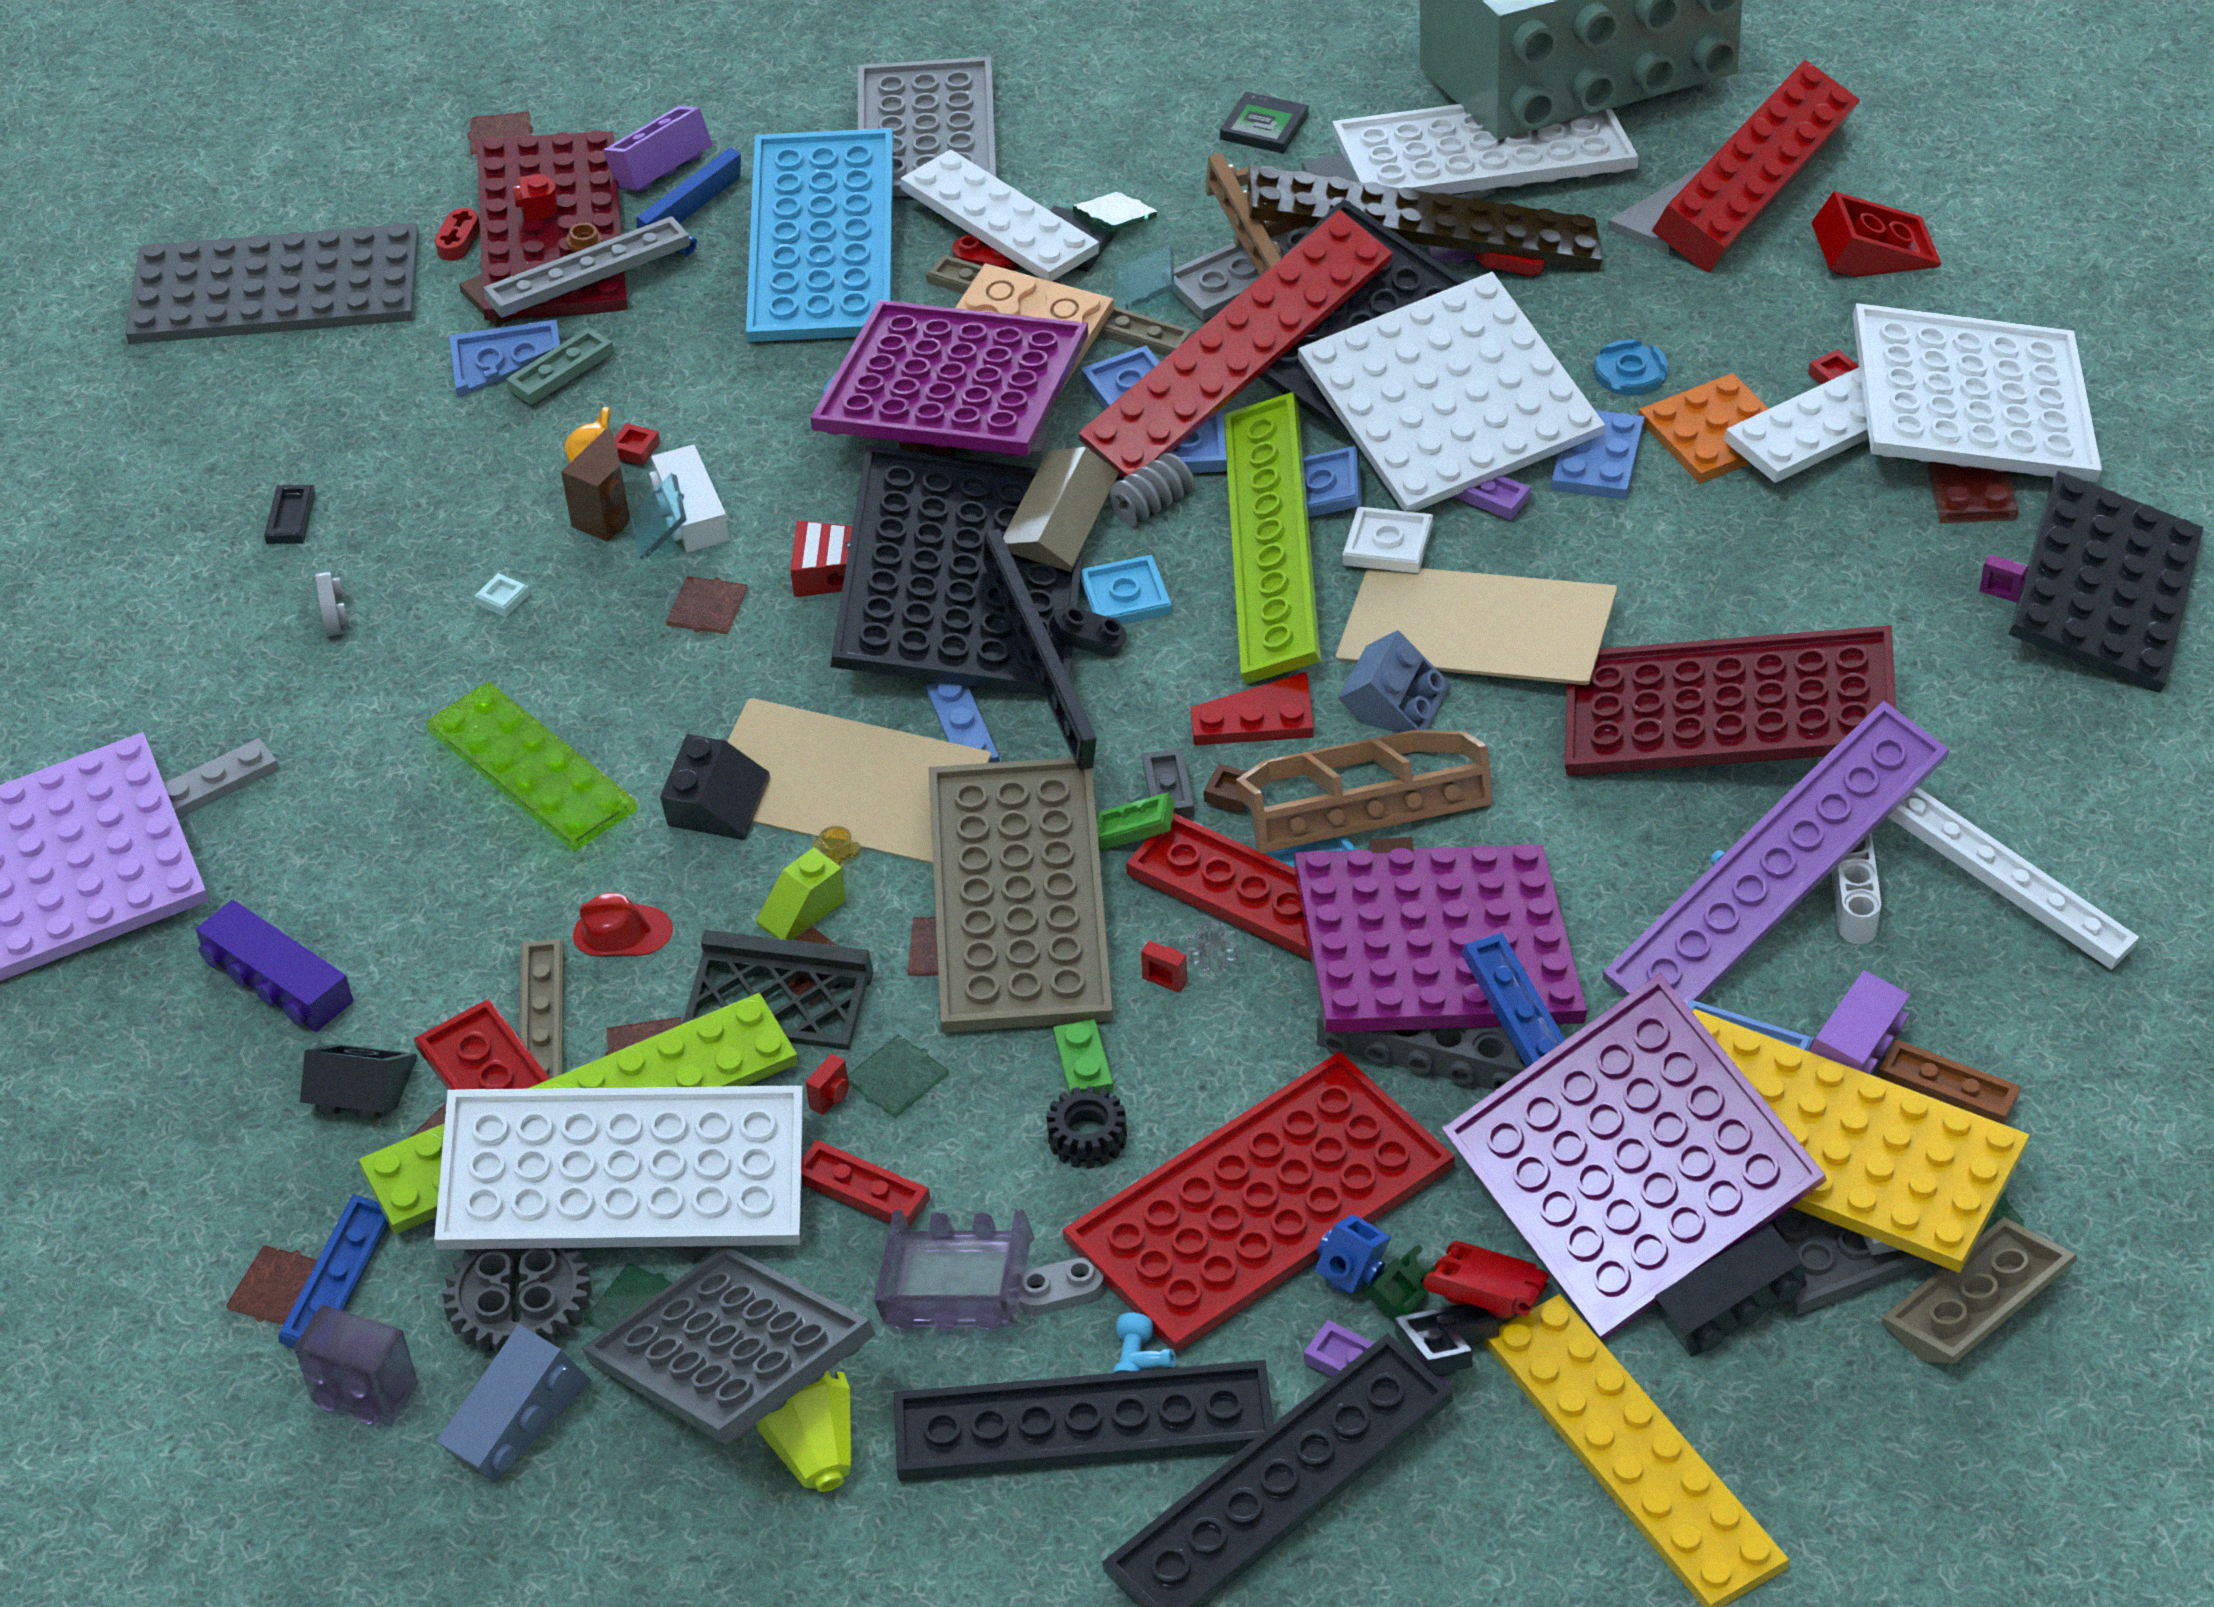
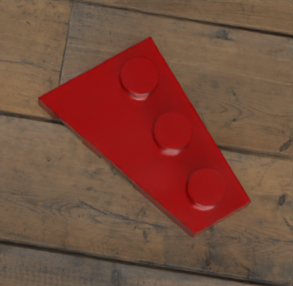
M1307 672L1191 707L1193 746L1314 738Z

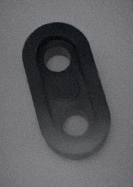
M1073 606L1059 607L1049 621L1051 634L1061 643L1103 656L1118 654L1127 640L1125 629L1116 619Z

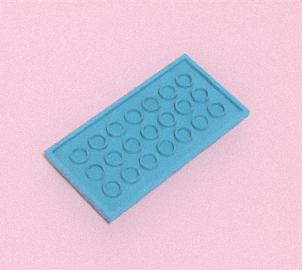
M892 128L755 135L746 317L747 342L857 337L878 300L891 301L894 146Z

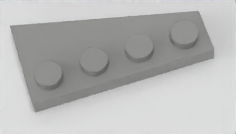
M1703 166L1608 219V230L1669 254L1674 248L1654 234L1652 230L1669 202Z

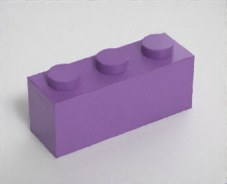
M677 106L605 148L603 151L613 179L617 180L618 188L632 189L633 192H640L648 189L652 185L651 182L658 177H665L676 172V167L680 164L700 158L702 156L701 152L713 144L700 108Z
M1863 970L1815 1038L1809 1052L1872 1075L1879 1061L1874 1057L1881 1060L1884 1058L1894 1040V1036H1899L1910 1014L1903 1011L1910 994Z

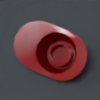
M607 892L597 895L588 903L581 905V919L575 925L573 940L577 948L589 956H641L661 949L670 940L673 926L671 919L664 911L654 906L632 904L624 895Z

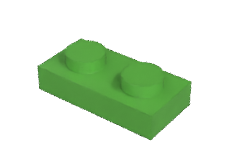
M1095 1019L1054 1026V1040L1069 1096H1073L1072 1088L1080 1087L1081 1093H1087V1086H1095V1094H1099L1102 1088L1108 1090L1109 1094L1114 1093L1112 1078Z

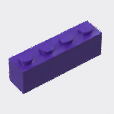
M234 899L195 928L201 945L198 948L199 953L210 966L215 967L219 965L228 972L235 983L240 986L245 984L250 986L264 1003L270 1006L276 1004L282 1008L287 1017L296 1025L303 1023L317 1032L354 1002L347 976Z

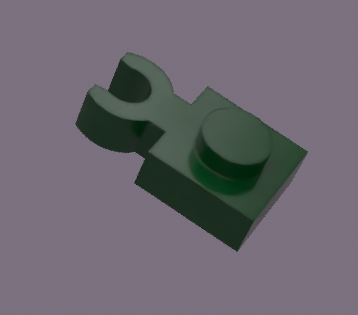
M1420 1245L1413 1247L1404 1254L1401 1262L1396 1258L1388 1264L1364 1292L1394 1323L1395 1317L1409 1315L1429 1292L1425 1289L1423 1281L1428 1273L1436 1271V1262L1427 1269L1422 1268L1418 1264L1417 1256L1423 1250Z

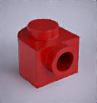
M543 174L519 177L520 186L513 187L516 208L523 207L525 221L545 219L553 216L558 210L555 181Z

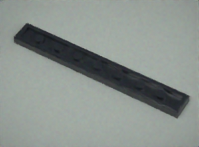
M1000 530L986 531L983 563L1076 766L1080 770L1093 768L1097 740L1095 733Z

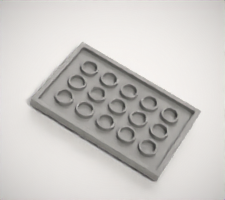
M991 57L857 65L858 130L893 129V197L910 196L901 190V178L949 150H953L997 178Z

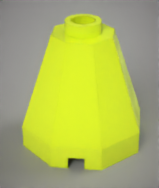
M828 1370L819 1381L807 1385L789 1398L781 1409L769 1413L756 1423L758 1432L800 1483L806 1488L817 1489L819 1492L831 1491L844 1483L843 1478L849 1475L851 1468L850 1387L844 1372L836 1371L835 1378H831Z

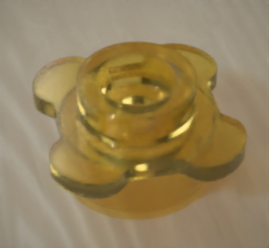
M831 826L824 829L820 833L819 839L814 840L812 843V848L815 847L837 865H840L841 861L850 856L855 857L859 855L861 851L860 844L853 842L850 831L842 826Z

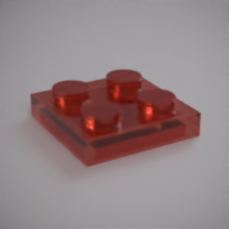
M1929 462L1928 476L1940 523L2017 520L2019 510L2009 471L2000 472L1988 468L1961 467L1956 464Z

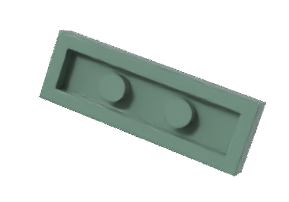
M588 327L506 378L507 388L532 406L614 354L613 343Z

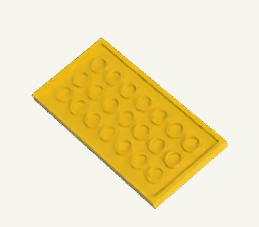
M1694 1009L1692 1011L1826 1175V1182L1791 1207L1869 1238L1872 1237L1882 1241L1884 1244L1958 1273L1961 1272L2028 1146L2030 1134L1700 1010Z

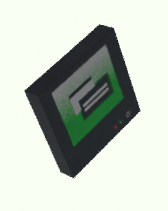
M1245 91L1220 128V140L1284 154L1308 117L1309 105Z

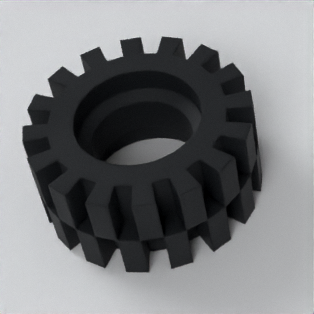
M1087 1086V1093H1081L1080 1087L1072 1088L1073 1096L1071 1097L1066 1092L1059 1095V1102L1053 1100L1050 1104V1111H1047L1046 1116L1048 1142L1054 1155L1058 1153L1059 1160L1064 1164L1071 1158V1167L1079 1168L1081 1162H1086L1087 1169L1094 1168V1161L1099 1160L1101 1166L1109 1164L1108 1155L1116 1159L1120 1155V1148H1125L1127 1137L1124 1105H1120V1099L1116 1095L1109 1099V1091L1103 1088L1099 1094H1095V1086ZM1081 1121H1095L1104 1126L1099 1131L1090 1134H1080L1070 1129L1074 1124Z

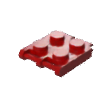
M1456 1240L1452 1241L1447 1247V1256L1440 1257L1436 1262V1271L1428 1273L1423 1281L1426 1290L1444 1296L1451 1303L1460 1305L1472 1304L1488 1309L1489 1313L1494 1316L1511 1318L1515 1313L1522 1316L1529 1315L1537 1303V1299L1541 1297L1548 1286L1547 1280L1550 1275L1544 1270L1537 1269V1264Z

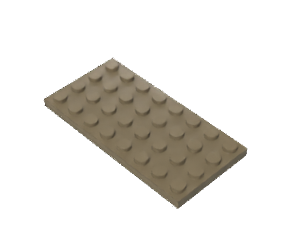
M1073 757L929 767L942 1033L1062 1025L1095 1019L1096 1022L1113 1021L1092 768L1080 770L1076 766Z

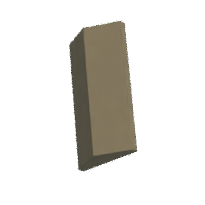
M1086 447L1048 450L1003 536L1010 553L1072 572L1110 496V488L1119 478V472Z
M2003 1217L1979 1237L1960 1273L1942 1267L1881 1317L1882 1324L1920 1360L1955 1364L2077 1261V1256L2064 1247Z

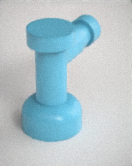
M1125 1313L1119 1316L1116 1333L1119 1339L1123 1341L1120 1363L1114 1366L1113 1373L1150 1370L1159 1367H1175L1176 1356L1173 1349H1163L1161 1352L1140 1351L1141 1345L1147 1343L1153 1334L1154 1327L1149 1317L1139 1313Z

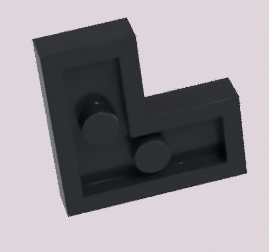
M1456 1304L1395 1317V1334L1407 1350L1435 1376H1449L1457 1370L1473 1367L1472 1350L1468 1345H1475L1483 1339L1499 1336L1498 1319L1489 1313L1488 1309L1472 1304Z

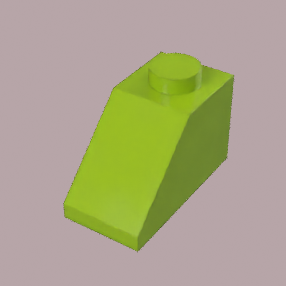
M815 847L807 851L782 870L756 919L757 925L774 938L793 940L846 901L842 867Z

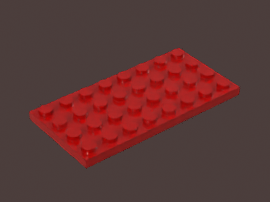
M1339 1051L1063 1229V1240L1079 1257L1086 1258L1103 1275L1104 1282L1135 1313L1149 1317L1153 1323V1332L1177 1354L1319 1259L1321 1255L1317 1253L1318 1245L1327 1231L1333 1230L1336 1223L1353 1214L1369 1224L1373 1223L1455 1168V1156Z

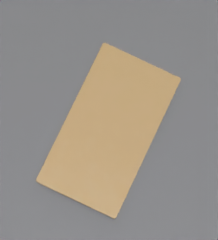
M1367 568L1335 656L1339 661L1357 663L1367 645L1399 630L1438 671L1588 685L1592 678L1616 598L1617 586L1420 568L1419 573Z
M754 698L747 700L727 741L770 773V779L752 822L933 864L929 767L989 763L991 760V752L987 750Z

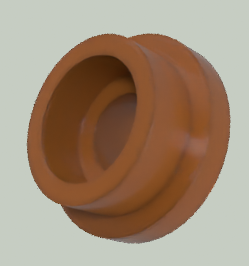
M578 223L570 228L569 234L566 237V243L571 251L578 252L602 243V237L593 224Z

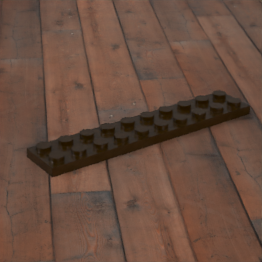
M1250 165L1248 169L1247 190L1249 218L1313 228L1344 198L1410 243L1481 254L1487 252L1544 260L1547 264L1599 271L1602 263L1596 220L1584 214L1572 215L1554 212L1546 208L1533 209L1520 207L1513 203H1493L1480 198L1467 199L1450 196L1441 192L1435 194L1416 191L1409 187L1396 188L1383 186L1376 182L1350 181L1338 176L1324 177L1312 175L1305 171L1279 170L1272 166L1259 167Z

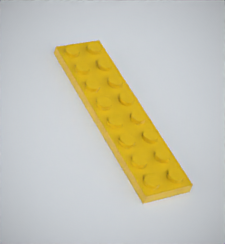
M1561 1294L1534 1307L1529 1315H1520L1499 1326V1336L1484 1339L1485 1347L1703 1607H1723L1788 1569L1789 1558Z

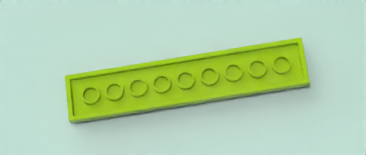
M1293 392L1224 414L1240 670L1246 684L1321 662L1299 406Z
M759 992L528 1089L747 1086L797 1065L798 1060L796 1051ZM445 1123L358 1159L360 1169L394 1235L436 1218Z

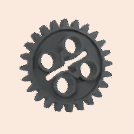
M572 1248L480 1249L478 1252L473 1249H464L467 1262L454 1260L452 1264L455 1274L445 1275L447 1289L442 1290L447 1321L451 1322L455 1335L462 1334L463 1342L466 1346L476 1341L479 1353L485 1352L492 1345L497 1355L518 1324L556 1346L554 1335L560 1333L569 1337L571 1335L569 1322L581 1324L583 1322L581 1310L590 1308L588 1295L592 1294L590 1274L587 1262H583L579 1249L573 1251ZM520 1262L519 1273L522 1282L519 1283L518 1292L521 1318L518 1322H515L516 1311L513 1300L516 1298V1283L514 1279V1265Z

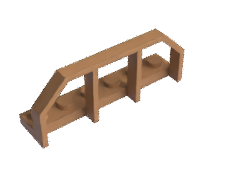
M1221 152L1208 156L1205 192L1207 196H1216L1235 230V246H1244L1261 277L1282 259L1279 245L1276 242L1272 243L1270 237L1296 230L1303 226L1271 221L1265 222L1264 220L1249 218L1248 191H1243L1241 186L1247 185L1249 167L1236 171L1232 164L1228 165Z
M1410 730L1261 761L1236 779L1238 799L1252 810L1255 845L1260 853L1493 804L1488 746L1469 733L1461 731ZM1411 752L1460 753L1475 763L1412 776L1411 762L1401 754ZM1374 760L1399 778L1342 791L1341 776L1332 769ZM1306 775L1328 792V794L1264 807L1263 794L1260 789L1271 781Z

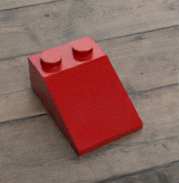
M1833 191L1811 222L1829 270L1837 274L1844 273L1854 277L1936 268L1941 265L1924 220L1919 215Z

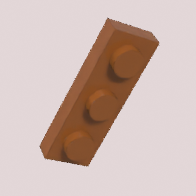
M1895 1039L1878 1072V1078L2005 1125L2021 1090L2020 1085Z

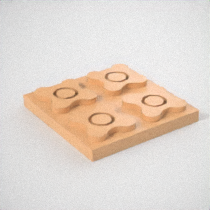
M986 263L955 307L958 309L1088 323V337L1062 390L1115 309L1113 298Z

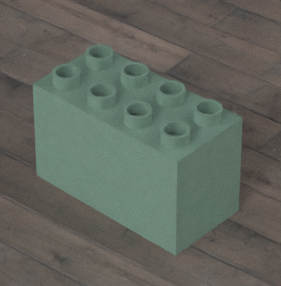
M1420 0V69L1452 99L1461 104L1464 110L1471 114L1496 140H1501L1737 74L1742 0Z

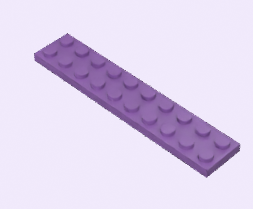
M1883 700L1603 971V980L1622 996L1626 997L1658 973H1661L1686 1004H1688L1690 999L1699 1002L1948 758L1949 749Z

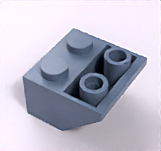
M1396 630L1365 647L1338 699L1363 724L1397 733L1410 730H1427L1450 683L1399 630Z

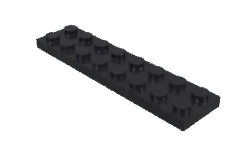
M1386 1333L1102 1561L1104 1572L1138 1607H1202L1453 1401L1452 1390L1389 1333Z
M1266 1360L893 1392L898 1481L1241 1451L1274 1424Z

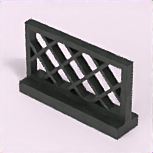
M704 930L701 940L703 953L682 1024L696 1019L699 1008L714 999L721 1008L728 1006L720 995L741 984L749 996L760 992L763 999L781 989L790 1001L772 1012L775 1019L778 1021L797 1009L806 1021L793 1030L782 1029L790 1043L850 1050L866 986L871 984L874 974L869 949ZM711 966L729 968L733 976L715 987L708 980ZM758 972L769 973L774 981L756 992L746 981ZM799 977L810 978L815 986L798 997H795L787 986ZM841 982L855 984L853 993L839 1002L828 991ZM822 994L831 1007L811 1018L803 1005ZM838 1015L845 1024L842 1036L824 1034L818 1026Z

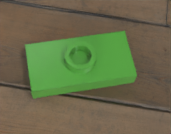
M1167 792L1098 812L1096 820L1099 851L1170 832L1175 805L1174 799Z

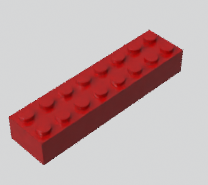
M1804 59L1669 202L1652 232L1702 270L1709 273L1841 130L1860 102V99L1822 72L1818 67Z

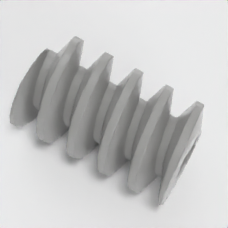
M1165 453L1159 456L1157 460L1147 463L1146 467L1143 466L1137 469L1134 474L1131 473L1125 476L1123 480L1112 484L1110 488L1111 505L1118 518L1130 527L1137 526V519L1145 521L1149 518V512L1153 515L1160 512L1161 506L1166 508L1172 504L1173 499L1176 501L1182 499L1184 492L1187 494L1192 493L1196 487L1195 480L1188 466L1179 457L1171 453Z

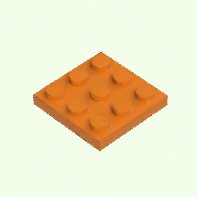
M1730 373L1640 408L1638 416H1644V426L1699 483H1703L1751 464L1724 441L1726 429L1769 408L1734 373Z

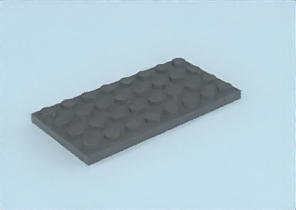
M397 223L376 227L361 226L340 230L326 229L303 233L290 232L279 235H255L253 237L220 238L206 241L189 240L181 243H153L139 246L126 329L128 344L413 321L419 240L417 223Z

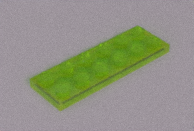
M490 681L482 684L426 720L427 730L573 851H576L637 810V803L634 797Z

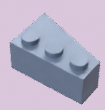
M518 1324L437 1439V1442L454 1457L495 1482L592 1380L560 1348Z

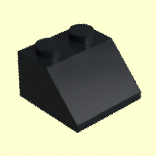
M686 734L660 795L668 826L744 840L770 779L769 771L725 740Z
M332 1044L305 1050L300 1103L315 1104L314 1111L337 1114L341 1113V1108L356 1109L357 1117L380 1119L382 1118V1113L397 1109L417 1060V1054L342 1044Z

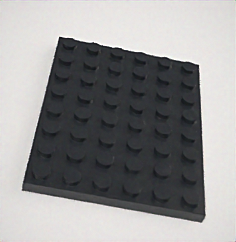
M866 445L830 667L1044 696L983 563L986 531L999 529L1002 537L1004 536L1038 468ZM1083 550L1072 572L1011 554L1070 680L1073 647L1061 643L1051 634L1049 621L1059 607H1077Z

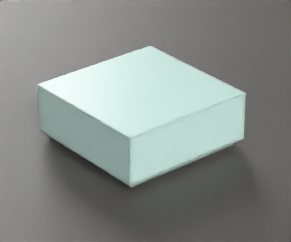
M498 573L474 597L476 605L507 617L530 595L527 585Z

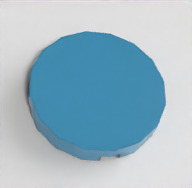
M1633 339L1619 340L1604 346L1600 350V355L1595 357L1594 360L1596 380L1603 388L1616 394L1632 396L1652 392L1665 382L1668 373L1666 356L1658 347L1650 344V348L1642 346L1641 341Z

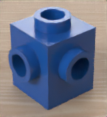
M1353 1214L1336 1223L1333 1230L1330 1229L1323 1236L1317 1248V1253L1321 1256L1314 1271L1324 1276L1331 1287L1353 1294L1364 1286L1371 1285L1384 1270L1385 1262L1381 1259L1391 1236Z

